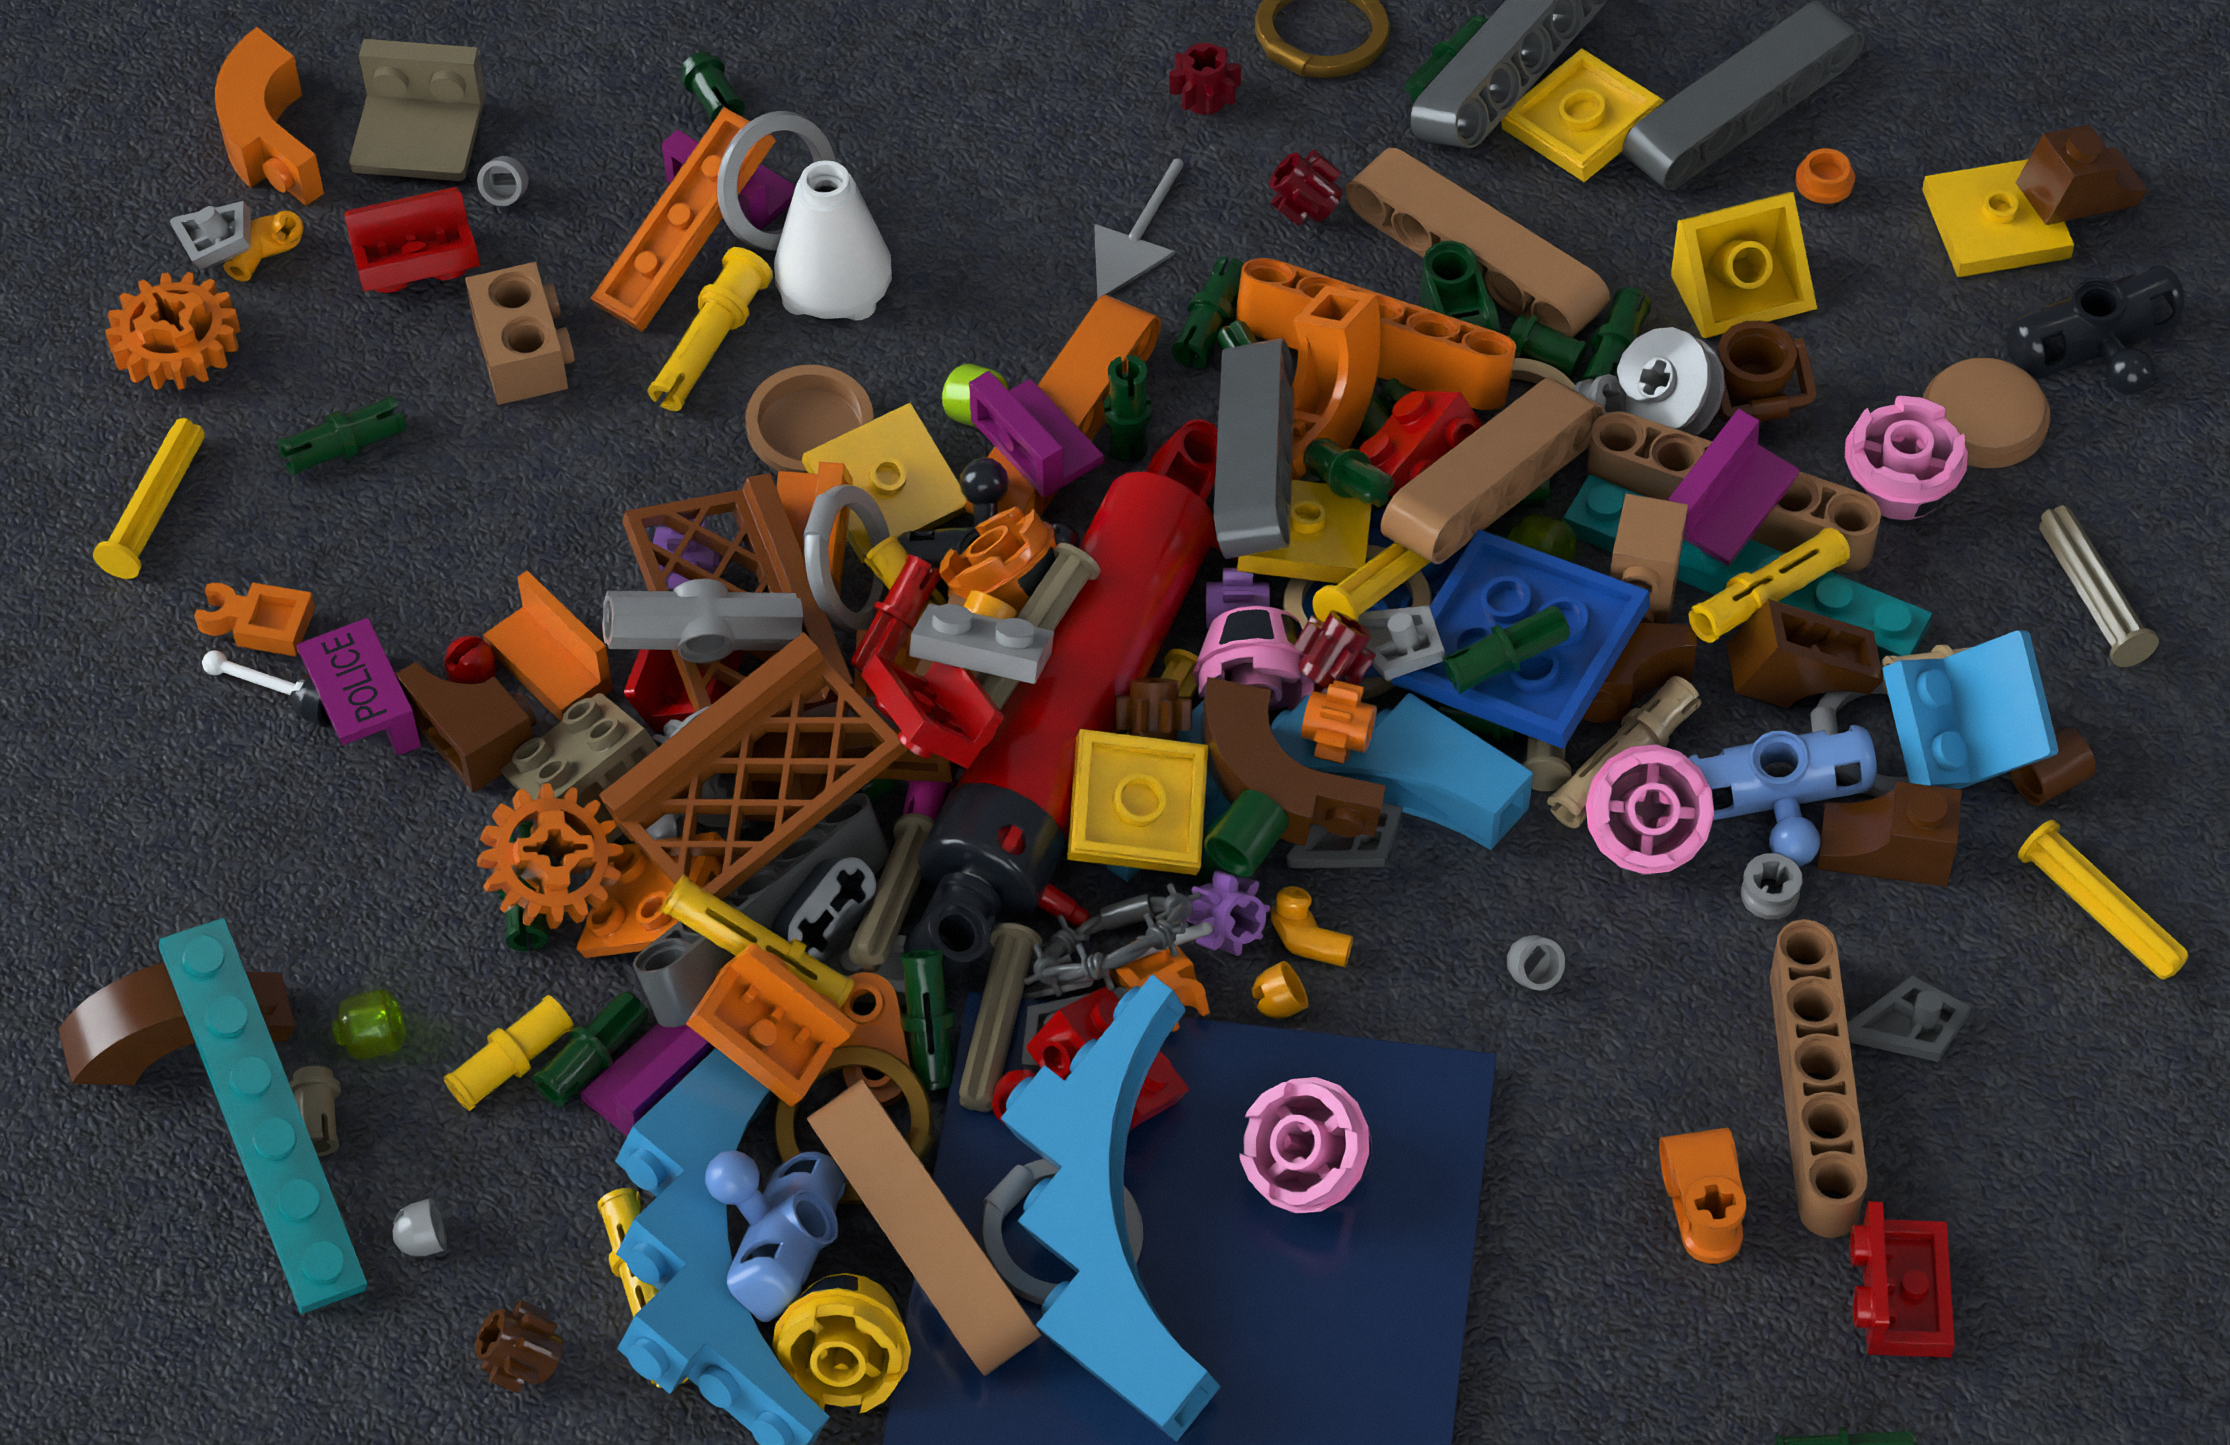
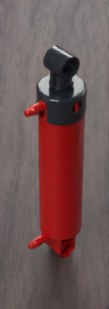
M1193 419L1186 422L1154 454L1145 472L1125 473L1113 480L1079 546V549L1097 562L1101 573L1097 579L1087 580L1054 629L1052 653L1036 683L1020 681L1002 707L1001 712L1004 718L996 729L993 739L980 751L970 767L965 769L956 788L951 789L918 854L917 859L921 875L934 891V894L920 922L906 935L903 949L904 953L927 949L943 951L942 967L945 983L955 979L986 951L990 940L989 930L993 922H1017L1031 916L1037 906L1055 918L1063 914L1066 922L1076 928L1090 918L1088 910L1078 905L1075 899L1049 883L1066 848L1065 841L1069 835L1076 736L1080 729L1119 733L1120 730L1115 729L1116 695H1130V680L1146 678L1210 546L1221 552L1215 529L1214 515L1205 502L1215 483L1218 428L1213 423L1202 419ZM1238 557L1230 558L1238 563ZM939 933L950 940L954 950L949 949L943 944Z

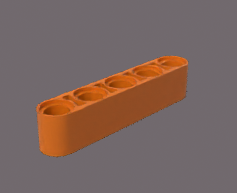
M1257 258L1245 262L1242 266L1235 321L1241 320L1246 322L1254 336L1266 340L1284 337L1288 347L1298 350L1297 334L1293 319L1325 285L1376 294L1381 323V345L1377 377L1386 380L1395 378L1407 387L1418 391L1461 392L1470 407L1478 410L1499 409L1506 404L1516 353V344L1508 336L1279 260Z
M1108 295L1100 296L1037 385L1091 442L1106 422L1104 401L1107 395L1110 394V382L1108 379V366L1110 362L1121 356L1122 373L1127 372V355L1139 357L1146 363L1158 341L1161 331V318ZM994 447L987 458H992L1001 463L1007 471L1009 479L1008 491L1003 499L998 502V513L1019 507L1024 516L1034 509L1038 516L1041 517L1059 490L1043 498L1007 458ZM966 499V512L974 515L973 504Z

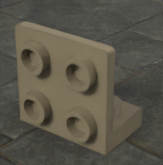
M363 39L359 60L367 97L349 160L351 171L362 174L452 181L464 180L486 98L478 47Z
M598 693L592 698H585L573 704L564 713L562 721L545 735L533 738L522 744L514 752L512 761L504 766L501 772L509 783L517 790H526L533 800L537 799L538 792L544 783L551 784L554 797L562 799L570 787L577 788V805L584 808L595 799L601 803L594 818L598 823L613 819L599 794L655 751L658 746L643 726L602 693ZM565 821L579 835H582L577 828ZM616 827L606 839L607 843L614 842L624 833Z

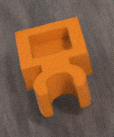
M252 582L247 596L236 595L230 586L223 583H209L206 585L205 593L208 604L222 608L214 612L196 610L194 616L200 632L211 636H218L233 630L237 647L297 657L298 649L296 644L303 641L316 608L312 592Z
M1176 946L1179 955L1176 957L1172 956L1170 949H1166L1134 960L1126 965L1109 969L1110 978L1118 987H1125L1127 992L1135 986L1142 987L1148 978L1154 975L1175 992L1183 1006L1196 1008L1202 1016L1210 1013L1205 989L1197 981L1194 965L1178 946ZM1177 1022L1171 1032L1180 1029L1179 1022Z

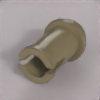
M307 1066L300 1068L294 1072L293 1081L289 1085L317 1156H326L337 1151L339 1148L335 1099L341 1093V1085L334 1078L333 1071L327 1067Z

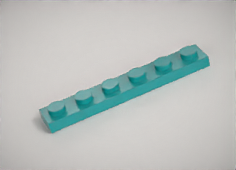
M1589 474L1563 517L1562 533L1613 553L1625 494L1643 495ZM1683 539L1677 580L1716 595L1726 588L1727 582L1732 577L1743 572L1752 574L1784 553L1750 539L1728 567ZM1830 571L1779 601L1874 631L1880 663H1882L1883 658L1886 656L1915 654L1930 627L1932 612Z
M221 918L160 938V953L300 1314L366 1291L367 1281L225 919Z

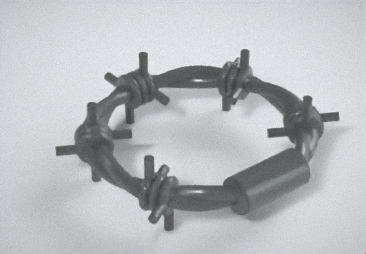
M1173 883L1167 885L1170 893L1167 898L1154 896L1151 892L1103 906L1099 914L1089 918L1075 930L1068 927L1063 914L1058 915L1057 918L1062 929L1053 934L1051 942L1042 944L1044 951L1042 952L1039 944L1033 945L1038 959L1034 963V975L1024 979L1026 986L1040 980L1044 984H1051L1056 996H1060L1062 991L1058 985V980L1074 981L1086 977L1091 982L1103 978L1108 990H1112L1115 987L1109 976V969L1126 965L1138 959L1152 947L1156 950H1163L1168 946L1172 956H1178L1179 953L1174 944L1176 934H1185L1186 928H1189L1186 919L1192 913V902L1201 898L1200 892L1198 891L1186 897L1181 893H1177ZM1146 921L1149 928L1145 936H1138L1136 942L1121 947L1107 956H1104L1101 952L1087 956L1081 941H1088L1090 935L1106 929L1110 932ZM1075 950H1078L1082 960L1081 963H1073L1070 954Z

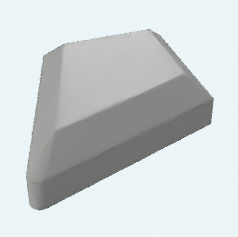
M244 201L215 208L208 206L198 212L173 217L170 220L171 226L198 270L213 268L247 252L251 247V210Z
M1429 605L1368 611L1358 616V622L1365 626L1372 634L1370 641L1365 647L1376 653L1371 665L1386 681L1442 662L1441 657L1446 655Z

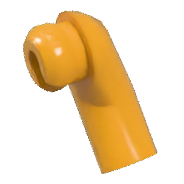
M283 210L275 215L252 220L251 247L247 252L224 263L223 267L226 273L237 281H248L261 259L293 249L300 242L304 230L303 221L300 216L292 211Z
M1294 886L1281 889L1277 893L1276 904L1271 907V922L1286 949L1300 957L1345 968L1350 957L1353 936L1319 928L1312 913L1309 911L1312 899L1306 890Z

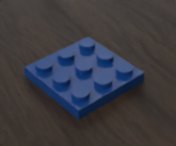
M1478 529L1430 605L1445 654H1451L1461 648L1463 649L1492 634L1491 628L1496 625L1505 629L1550 606H1557L1564 614L1570 628L1568 639L1521 662L1520 671L1512 673L1510 670H1507L1480 682V684L1461 694L1455 690L1450 682L1442 662L1391 679L1392 685L1564 749L1649 609V590Z

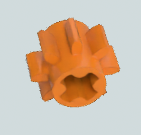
M1334 680L1333 684H1329L1327 694L1312 691L1304 713L1301 738L1317 742L1314 758L1344 765L1345 760H1348L1351 750L1366 753L1375 725L1377 707L1361 703L1364 687Z

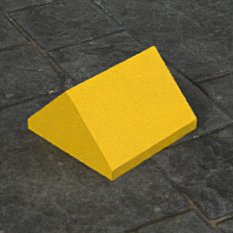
M1786 192L1678 220L1671 277L1703 338L1723 334L1732 326L1745 321L1769 322L1817 309L1794 192Z

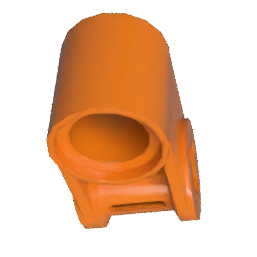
M1726 1127L1660 1137L1659 1155L1662 1176L1667 1194L1672 1199L1682 1243L1687 1253L1694 1259L1707 1264H1720L1731 1260L1738 1254L1743 1244V1227L1741 1222L1746 1214V1196L1739 1175L1737 1152L1730 1129Z

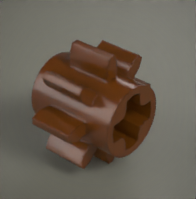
M1166 678L1131 679L1130 695H1116L1115 729L1129 730V735L1177 741L1178 730H1192V697L1178 696V680Z
M519 1300L514 1312L506 1309L495 1310L485 1319L477 1335L475 1353L479 1359L484 1360L481 1370L490 1373L489 1382L519 1393L524 1381L531 1384L543 1383L553 1374L561 1358L563 1341L560 1335L554 1333L557 1323L548 1320L549 1311Z

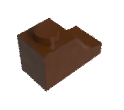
M2090 124L2044 133L2015 182L2045 225L2138 206L2148 190L2117 147L2107 148Z
M1768 599L1726 644L1735 693L1784 708H1789L1795 701L1825 692L1849 691L1870 695L1884 681L1874 631Z
M1640 623L1582 719L1593 723L1622 721L1637 699L1647 692L1663 686L1670 677L1679 676L1691 683L1697 648V635L1692 630L1691 625Z
M417 661L395 674L412 708L416 726L472 792L477 791L503 775L501 769L512 761L514 752L522 744L534 738L532 727L537 724V720L530 705L520 693L516 692L510 695L495 677L490 678L484 683H454L434 676L421 667Z
M1896 781L1895 789L1875 799L1853 803L1825 802L1822 814L1821 845L1818 852L1817 869L1947 887L1958 844L1962 790Z

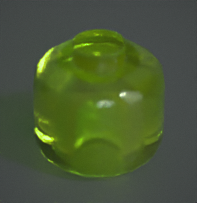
M1530 514L1511 530L1508 537L1510 541L1571 563L1575 556L1577 540L1574 529L1565 521L1543 514Z
M374 989L346 997L339 1004L337 1020H334L332 1024L333 1035L337 1044L340 1046L344 1045L346 1051L358 1060H368L392 1054L404 1045L406 1027L401 1006L397 998L385 989Z

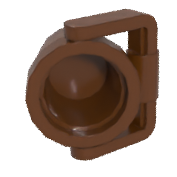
M1745 321L1732 326L1722 335L1717 349V356L1724 368L1725 390L1717 413L1723 421L1728 422L1738 408L1758 419L1759 423L1789 418L1790 411L1803 409L1815 400L1816 388L1803 338L1792 339L1789 333L1779 326L1764 321ZM1796 368L1801 394L1786 397L1783 392Z

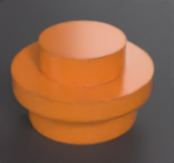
M1829 148L1817 149L1809 153L1799 164L1795 177V183L1799 192L1807 199L1822 204H1832L1844 200L1853 191L1855 173L1849 159L1843 153Z

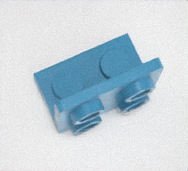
M2027 630L2008 633L1942 659L1900 660L1882 667L1910 783L1952 789L1965 788L2053 757L2058 753V745L2031 636Z

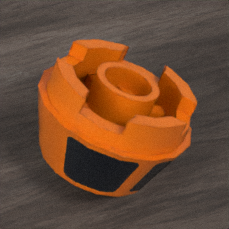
M1014 507L1000 512L977 525L975 528L980 536L960 556L952 548L947 552L940 563L939 574L948 585L949 598L952 593L967 599L971 590L983 592L1012 606L1017 611L1015 617L1017 618L1056 560L1054 549L1058 542L1054 526L1048 522H1043L1034 509L1024 516L1019 507Z

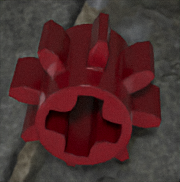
M1197 43L1187 49L1185 54H1175V70L1169 72V93L1173 95L1182 94L1183 110L1189 109L1197 114L1212 115L1221 110L1225 103L1230 105L1235 103V88L1241 85V65L1239 63L1227 64V48H1220L1211 43Z
M1312 150L1306 159L1298 153H1292L1278 165L1271 176L1269 187L1277 193L1272 199L1271 205L1297 226L1301 225L1305 217H1308L1314 223H1319L1332 213L1341 199L1342 188L1334 182L1341 175V171L1315 150Z
M1330 611L1324 622L1315 616H1311L1293 646L1294 649L1304 654L1298 664V668L1309 679L1327 689L1329 684H1333L1334 680L1341 682L1348 680L1354 685H1359L1376 656V653L1365 648L1372 634L1361 623L1338 611Z

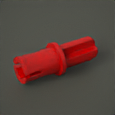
M908 554L903 568L883 603L876 601L873 606L877 614L851 658L852 665L862 673L875 654L892 662L894 661L909 632L913 631L917 625L916 620L937 583L942 579L939 569L934 567L930 569L932 566L930 563Z

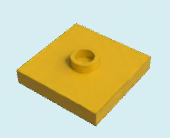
M1581 48L1527 92L1501 120L1503 130L1573 176L1586 182L1622 152L1624 140L1635 124L1663 105L1665 100Z
M2028 159L1925 176L1922 191L1957 278L2072 258L2074 243L2065 221L2045 225L2015 183Z
M911 403L803 453L802 464L808 473L818 474L819 461L844 463L853 478V486L866 491L877 503L886 521L890 536L898 537L907 531H929L966 513V498L961 492L960 484ZM850 509L847 539L861 563H864V559L867 558L866 555L872 549L870 538L859 516Z
M1292 479L1289 547L1238 557L1237 571L1339 584L1366 563L1372 503L1365 504L1355 497L1342 498L1333 493L1326 483Z
M1080 729L1076 736L1067 860L1197 875L1201 868L1208 745Z

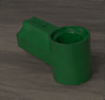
M1243 790L1226 812L1203 828L1201 868L1197 875L1191 876L1201 885L1213 883V874L1217 870L1235 877H1251L1289 826V819L1284 810L1273 799L1259 791Z

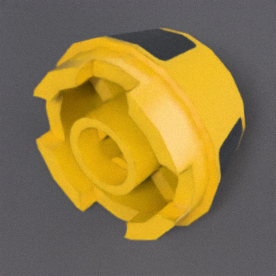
M848 1273L825 1276L811 1284L788 1306L775 1324L772 1343L775 1357L803 1392L823 1411L825 1404L840 1407L861 1405L860 1413H863L885 1402L907 1372L911 1353L908 1336L894 1299L880 1284L865 1276Z

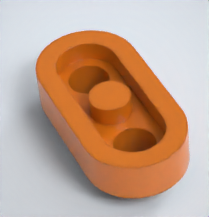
M861 972L849 976L855 982L840 1009L857 1027L851 1037L838 1047L863 1045L878 1048L898 1057L913 1070L907 1034L901 1025V1002L893 986L884 977L875 973ZM865 994L874 996L876 1006L870 1014L860 1016L854 1013L853 1005L859 996ZM850 1067L843 1069L844 1079L848 1088L863 1079L883 1107L895 1104L905 1096L902 1089L886 1075L879 1080H869L865 1075L866 1068Z

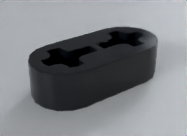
M833 857L822 860L814 867L777 914L771 925V931L788 942L793 938L801 942L803 935L798 929L799 924H812L805 935L811 944L809 947H806L804 952L824 963L837 950L869 909L875 898L876 882L869 865L861 859L853 857ZM838 875H846L848 877L843 886L848 894L847 899H834L841 889L840 883L836 880Z

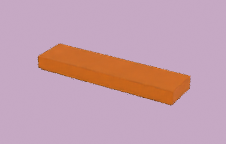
M723 107L590 299L598 308L643 333L723 218L717 197L719 167L729 143L740 129L750 122L749 120ZM771 133L759 139L746 154L738 174L737 195L740 194L776 142Z

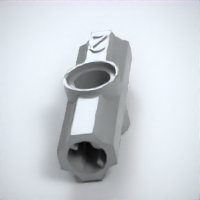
M713 579L690 580L675 587L673 591H607L603 602L602 630L604 643L608 645V649L677 650L678 655L682 659L694 663L718 661L730 655L733 650L780 651L802 633L801 598H797L796 593L728 592V588L724 583Z

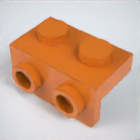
M750 944L724 965L686 1022V1025L790 1107L804 1098L834 1049L848 1040L857 1027L851 1019L842 1013L834 1000L824 994L815 992L791 973L781 958L773 953L762 950L755 944Z

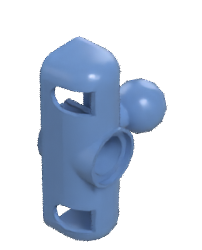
M1850 725L1849 730L1833 735H1827L1825 730L1800 735L1787 731H1771L1763 734L1754 743L1724 748L1718 756L1700 759L1697 754L1688 757L1701 769L1711 790L1731 786L1733 804L1725 809L1714 810L1713 820L1774 809L1777 824L1769 836V847L1772 853L1789 857L1798 867L1810 863L1817 855L1821 845V837L1818 830L1811 821L1802 817L1799 804L1869 791L1874 787L1877 775V762L1870 733L1859 725ZM1774 762H1785L1790 764L1795 771L1785 777H1773L1768 775L1763 769L1768 764ZM1860 762L1861 780L1854 785L1837 786L1834 767Z
M735 1150L721 1152L709 1162L706 1168L705 1184L711 1196L723 1204L736 1205L749 1222L746 1234L728 1271L727 1286L732 1295L762 1322L767 1323L784 1313L788 1306L800 1296L801 1286L807 1281L819 1251L831 1244L837 1237L838 1223L835 1213L838 1200L843 1196L846 1180L836 1161L820 1152L801 1153L777 1167L772 1173L763 1195L758 1190L760 1175L755 1161L743 1152ZM750 1254H752L753 1259L745 1261Z

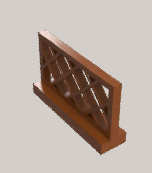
M770 473L747 477L743 489L625 511L622 522L648 591H668L666 582L672 572H675L688 580H717L724 583L728 588V592H746L721 579L730 562L734 561L756 573L760 584L754 593H796L797 598H801L803 609L802 633L804 632L819 647L828 664L851 687L853 686V681L827 615L818 607L812 594L804 557ZM732 512L739 529L733 542L702 527L701 525L706 517ZM665 525L684 535L675 552L671 553L650 542L645 528ZM692 540L724 556L713 574L682 558ZM743 542L746 549L740 547ZM659 565L665 567L664 570L662 571V573H661V570H660ZM671 650L694 712L712 705L706 689L713 678L732 688L746 678V676L723 665L722 663L725 658L709 663H694L682 659L678 655L677 650ZM743 650L764 662L779 652ZM699 670L705 673L703 679L701 678ZM826 685L805 702L804 712L821 705L838 701V696Z
M803 632L599 794L617 827L630 841H635L674 885L683 875L689 878L692 856H724L722 873L702 888L718 899L723 900L907 751V748L900 742L897 734L828 664L819 647ZM826 685L838 696L835 717H803L805 702ZM849 709H850L857 717H848V711H849ZM768 732H788L784 758H752L754 743ZM800 733H833L830 758H797ZM845 733H873L882 742L880 746L865 758H842ZM716 773H737L733 799H701L703 784ZM750 773H782L779 798L746 799ZM795 774H827L825 790L813 800H791ZM665 814H685L682 840H654L645 830ZM731 814L727 841H695L698 815ZM743 815H776L774 831L762 841H740ZM669 856H679L678 866Z

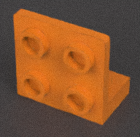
M716 831L695 835V841H725ZM682 836L660 840H682ZM636 843L621 845L623 846V854L617 861L608 864L620 871L621 875L614 886L601 885L609 897L600 909L593 906L587 916L585 927L576 947L585 958L643 951L678 922L672 916L660 912L675 885ZM669 856L678 866L679 856ZM692 856L689 879L697 886L705 887L722 873L724 856Z

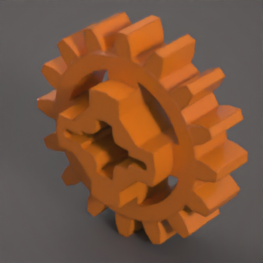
M168 272L162 273L160 285L153 287L143 279L138 282L140 294L133 296L128 293H122L119 299L123 310H109L108 312L111 328L106 329L105 332L116 367L119 370L128 369L131 381L134 383H138L145 377L150 376L153 389L160 390L166 380H174L178 390L185 389L186 377L193 375L204 383L209 380L206 369L211 365L216 368L225 369L228 366L225 352H235L239 348L236 333L241 332L236 309H233L230 294L227 291L218 293L215 281L212 279H208L200 286H197L194 275L190 272L183 276L181 282H172Z
M544 783L538 792L536 800H533L526 790L520 789L512 799L515 811L509 806L500 803L492 814L498 826L486 825L481 833L479 840L493 847V849L481 852L477 859V866L493 869L494 871L483 887L486 892L499 889L504 891L506 896L499 908L502 912L505 913L511 910L516 904L525 908L523 913V924L530 926L538 913L546 914L550 929H557L563 920L564 912H568L570 917L578 924L588 915L586 902L600 909L608 899L609 895L601 885L614 886L620 878L621 872L607 865L617 861L623 854V846L607 843L606 840L617 825L614 820L602 823L596 821L594 816L601 804L596 799L588 803L584 808L577 805V788L570 787L564 797L558 799L554 797L551 784ZM533 819V826L530 829L531 836L529 838H517L515 843H509L512 832L522 823ZM565 821L577 828L582 835H579ZM543 845L550 846L552 856L562 857L557 867L551 866L548 856L538 855ZM585 869H591L587 882L579 889L568 893L567 888L570 885V875L582 874ZM518 877H522L536 889V892L525 886Z

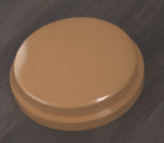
M1971 358L1959 361L1935 376L1923 395L1924 399L1943 406L1946 409L1945 418L1956 427L1960 435L1964 433L1965 447L1968 451L1967 465L2002 468L2020 463L2032 456L2041 447L2048 432L2050 407L2045 394L2030 374L2007 361L1994 358Z
M821 365L793 366L771 375L754 391L746 409V433L754 452L763 462L776 471L808 473L802 464L803 453L874 420L873 407L863 387L846 373Z

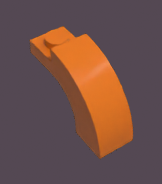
M256 27L232 49L217 77L215 105L226 152L234 170L250 188L267 177L269 182L282 193L290 192L307 206L324 194L316 154L276 123L283 111L303 96L295 58L261 29Z
M1325 285L1293 319L1298 341L1297 369L1291 387L1294 389L1293 480H1300L1307 472L1306 469L1310 467L1303 463L1304 452L1310 443L1319 438H1328L1346 450L1352 444L1362 425L1375 387L1380 358L1381 323L1376 294Z

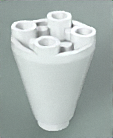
M825 160L812 163L802 172L795 187L774 259L775 286L782 296V304L787 311L796 315L806 314L822 319L849 318L851 320H863L875 312L876 302L885 295L892 280L891 254L851 175L848 174L845 167L834 161Z

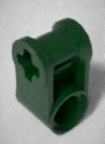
M1442 241L1432 245L1426 251L1423 258L1420 288L1422 307L1500 333L1496 307L1493 299L1488 295L1473 251L1463 243L1456 241Z

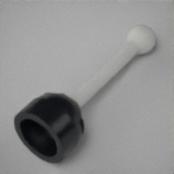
M210 651L204 656L202 665L208 674L216 676L226 673L290 695L292 708L298 716L322 727L332 725L309 674L300 677L295 684L227 661L226 656L220 651Z

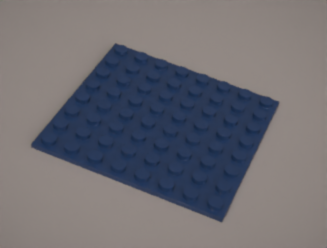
M968 991L953 1068V1081L949 1090L933 1179L981 1247L980 1225L984 1210L983 1200L1016 1165L1024 1166L1044 1158L1019 1140L1005 1124L1000 1122L995 1116L993 1109L984 1113L977 1110H967L960 1105L959 1089L983 993ZM1021 998L1002 1077L1008 1071L1022 1070L1021 1063L1028 1006L1052 1001ZM1181 1017L1178 1021L1180 1029L1169 1033L1160 1048V1052L1169 1059L1173 1068L1190 1090L1177 1104L1140 1123L1128 1134L1124 1163V1186L1133 1196L1142 1218L1143 1244L1136 1265L1151 1302L1173 1338L1209 1372L1221 1386L1220 1389L1176 1442L1051 1342L1039 1328L1041 1337L984 1376L914 1277L904 1326L911 1346L908 1370L892 1392L882 1445H1452L1496 1054ZM1318 1077L1340 1085L1358 1102L1372 1137V1159L1366 1176L1345 1199L1321 1212L1293 1213L1272 1205L1248 1180L1239 1157V1153L1244 1154L1243 1137L1249 1122V1118H1245V1115L1262 1093L1278 1084L1291 1079ZM1031 1189L1004 1218L1001 1233L1007 1253L1021 1270L1038 1280L1053 1284H1060L1063 1281L1071 1282L1077 1275V1272L1036 1241L1018 1222L1025 1212L1023 1206L1026 1198L1032 1191ZM1013 1293L1036 1326L1043 1316L1041 1313L1043 1305L1030 1302Z

